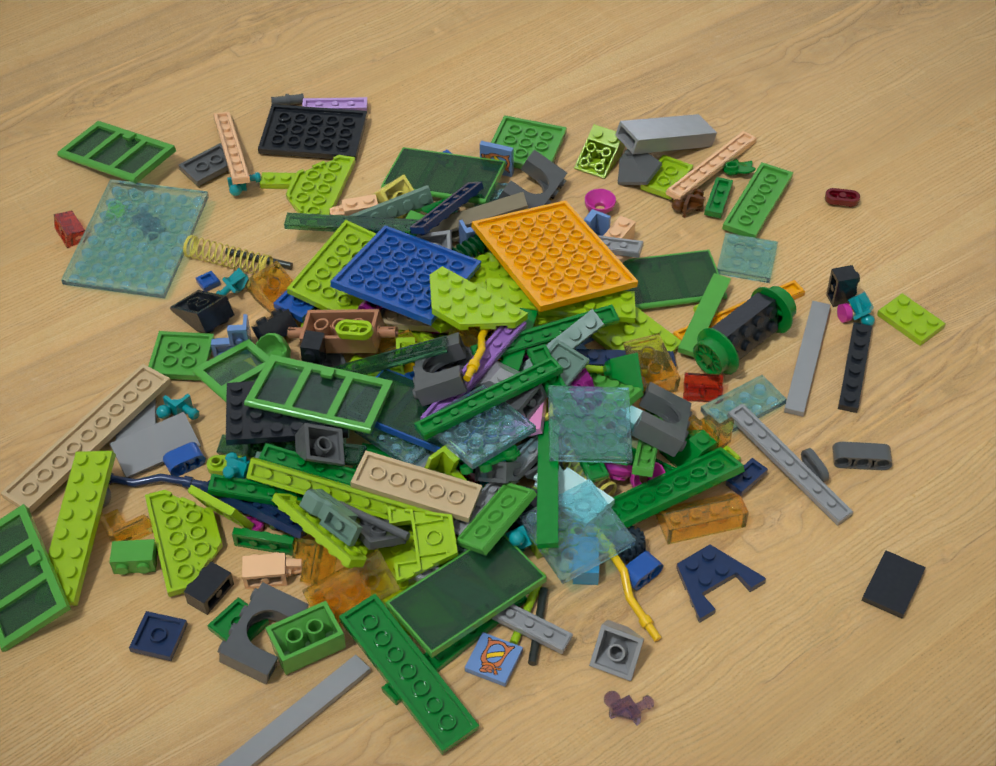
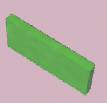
M504 483L457 537L456 544L465 549L487 555L537 496L535 490L512 483Z

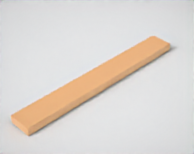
M230 112L214 113V121L233 185L250 183L249 173Z
M742 131L666 190V195L673 199L683 200L688 194L692 193L723 169L727 162L733 161L755 144L757 138Z

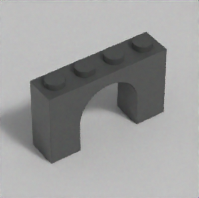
M534 150L525 161L521 170L541 185L543 193H530L513 181H510L498 199L524 192L528 208L550 204L551 200L549 199H554L559 192L557 188L561 189L565 184L566 180L564 178L567 172Z
M459 332L415 346V355H413L415 366H413L415 374L413 383L415 388L412 391L415 399H419L422 406L467 392V382L463 379L464 374L460 365L435 372L446 364L466 358V347Z
M650 382L640 399L639 406L658 415L663 420L643 410L633 426L631 435L675 457L678 451H683L687 443L685 439L689 433L687 429L692 415V411H690L692 403Z
M262 582L258 589L255 588L250 596L251 602L248 606L244 605L239 615L241 617L238 623H233L228 633L230 636L227 641L223 640L221 642L218 653L220 663L267 684L277 667L278 657L253 645L247 636L248 630L253 624L265 619L279 622L308 609L309 604Z

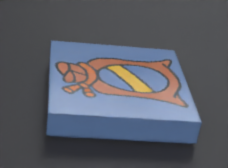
M481 141L479 144L480 158L506 161V168L502 175L512 177L514 174V148ZM480 167V170L491 173H495L496 169Z
M483 632L465 666V672L506 687L523 652V647Z

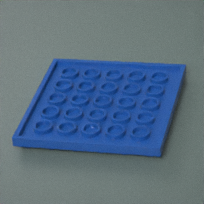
M385 225L331 280L330 287L431 326L438 317L432 314L430 274L443 266L469 281L481 267V261Z

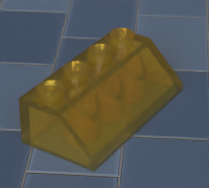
M728 493L673 505L655 515L668 545L744 528L747 524L749 512L741 496Z
M377 549L366 555L367 558L363 567H353L352 569L343 567L302 591L310 607L326 601L339 624L341 623L339 621L340 615L373 594H376L382 600L399 591L400 588L381 552Z

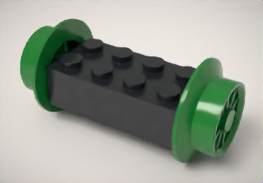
M779 286L755 289L749 300L712 328H705L699 332L698 343L693 347V356L698 366L711 376H718L721 373L725 375L735 373L739 368L740 359L773 333H785L791 328L793 317L797 310L794 299L785 289Z

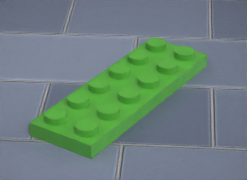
M761 162L724 221L722 229L755 240L791 181L793 172Z

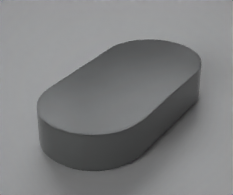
M811 448L803 450L801 452L802 462L823 482L828 481L829 472L814 450Z

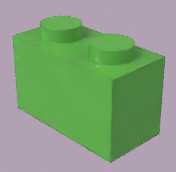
M155 540L112 541L109 563L113 574L125 575L127 573L145 574L156 572L158 550Z

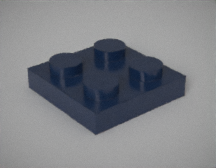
M146 611L129 646L130 652L172 661L188 625L187 620Z

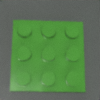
M159 331L148 367L170 379L201 381L193 374V369L209 361L212 352L211 339H215L214 334Z

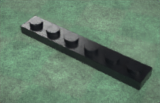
M853 323L838 404L839 410L853 413L858 411L872 331L871 325Z

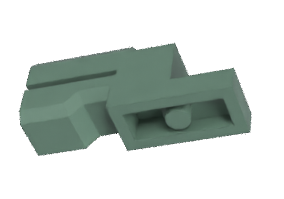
M323 489L307 490L299 506L311 516L319 518L321 520L320 525L345 544L354 546L363 528L355 522L358 515Z

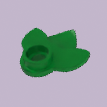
M735 158L733 161L725 164L724 172L734 176L737 173H752L756 168L752 167V161L739 162Z

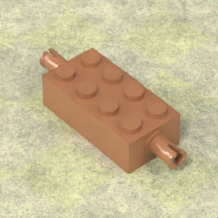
M379 309L308 310L303 327H289L287 335L289 339H299L302 343L306 330L325 333L326 353H377L381 339L398 338L399 329L398 326H384L385 323ZM345 319L364 320L371 323L374 333L367 340L341 339L336 333L335 326L338 322Z

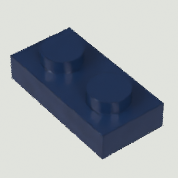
M751 458L744 464L745 472L726 480V486L740 496L744 495L767 474L768 469L754 458Z

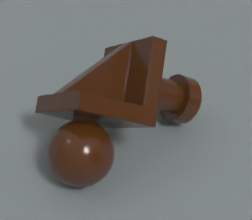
M695 189L693 194H688L685 203L683 200H673L672 209L677 212L683 210V218H686L687 213L693 210L703 212L705 200L703 190Z

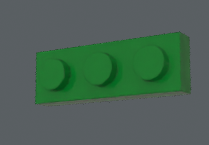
M716 177L704 215L721 219L733 180Z
M234 527L232 532L234 545L238 547L273 553H285V555L294 556L297 550L295 538L289 535H277L267 531L260 532Z

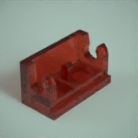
M72 210L54 214V229L66 248L84 242L83 239L75 240L76 237L85 235V229Z
M684 374L683 399L694 402L722 403L723 375Z

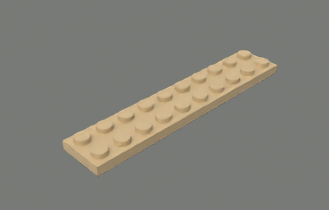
M142 364L1 492L2 497L17 507L25 504L29 508L30 513H32L69 479L76 452L99 451L171 384L170 378Z

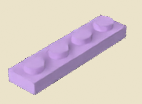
M367 97L303 98L302 106L367 111L368 100Z

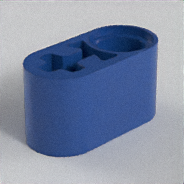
M190 442L173 449L163 456V462L169 473L173 476H181L197 469L206 461L201 449L195 442Z
M644 551L626 565L631 586L636 591L658 576L664 566L649 551Z

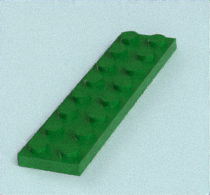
M719 447L613 497L615 504L592 526L595 529L600 528L606 538L625 528L745 472L744 465L722 447Z
M373 594L339 616V621L442 755L479 729V724L376 594Z

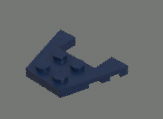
M711 544L680 561L676 566L699 623L714 615L716 611L713 605L706 599V594L735 577L749 592L762 586L766 581L764 576Z

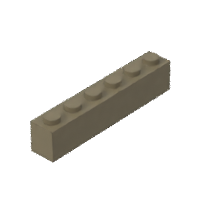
M524 192L450 214L449 218L442 220L440 225L433 227L429 233L451 230L452 243L459 241V220H463L468 228L471 227L472 221L529 209Z

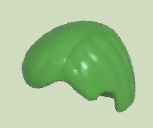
M267 333L256 343V346L269 357L271 354L286 358L292 357L288 343L279 334ZM256 357L258 363L262 364L263 362Z

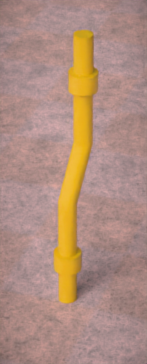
M481 329L477 336L478 349L473 359L469 360L466 366L467 371L463 377L466 382L472 379L473 374L480 367L479 362L486 350L485 337L489 329Z
M597 528L593 531V534L601 544L600 548L604 554H608L620 572L626 601L639 618L638 622L641 627L647 630L654 642L659 641L662 637L654 627V621L649 614H645L633 596L627 567L614 550L615 546L611 540H607L601 529Z

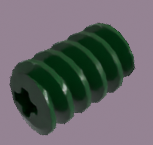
M477 234L469 237L468 240L462 241V244H457L456 248L452 247L453 251L469 257L474 256V258L479 256L478 253L485 255L484 249L490 252Z

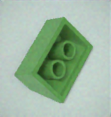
M326 601L265 627L285 675L346 648L344 633Z

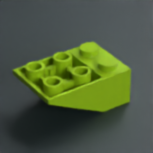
M594 124L574 169L605 179L621 157L625 145L616 137V131Z

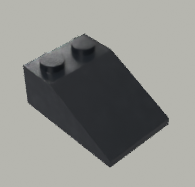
M202 290L195 291L170 307L171 311L196 331L202 333L213 332L215 327L227 323L235 315L227 296Z

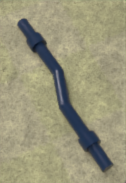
M111 473L109 485L114 483L139 487L156 482H166L182 485L183 488L189 489L191 485L200 488L201 484L207 481L196 480L190 476L179 477L162 473L138 479L116 476L114 473Z

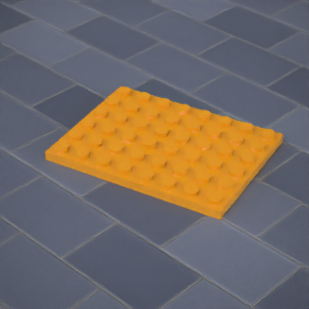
M566 200L472 221L471 228L539 312L638 286V280Z

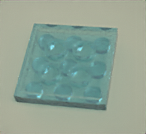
M725 233L717 266L719 275L770 283L778 242Z

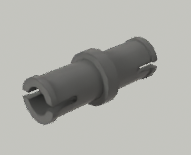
M301 93L271 97V104H302L304 95Z

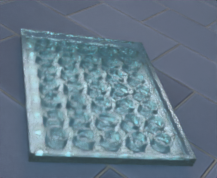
M110 179L61 279L62 284L166 298L184 256V242L188 236L194 233L209 198L208 191Z

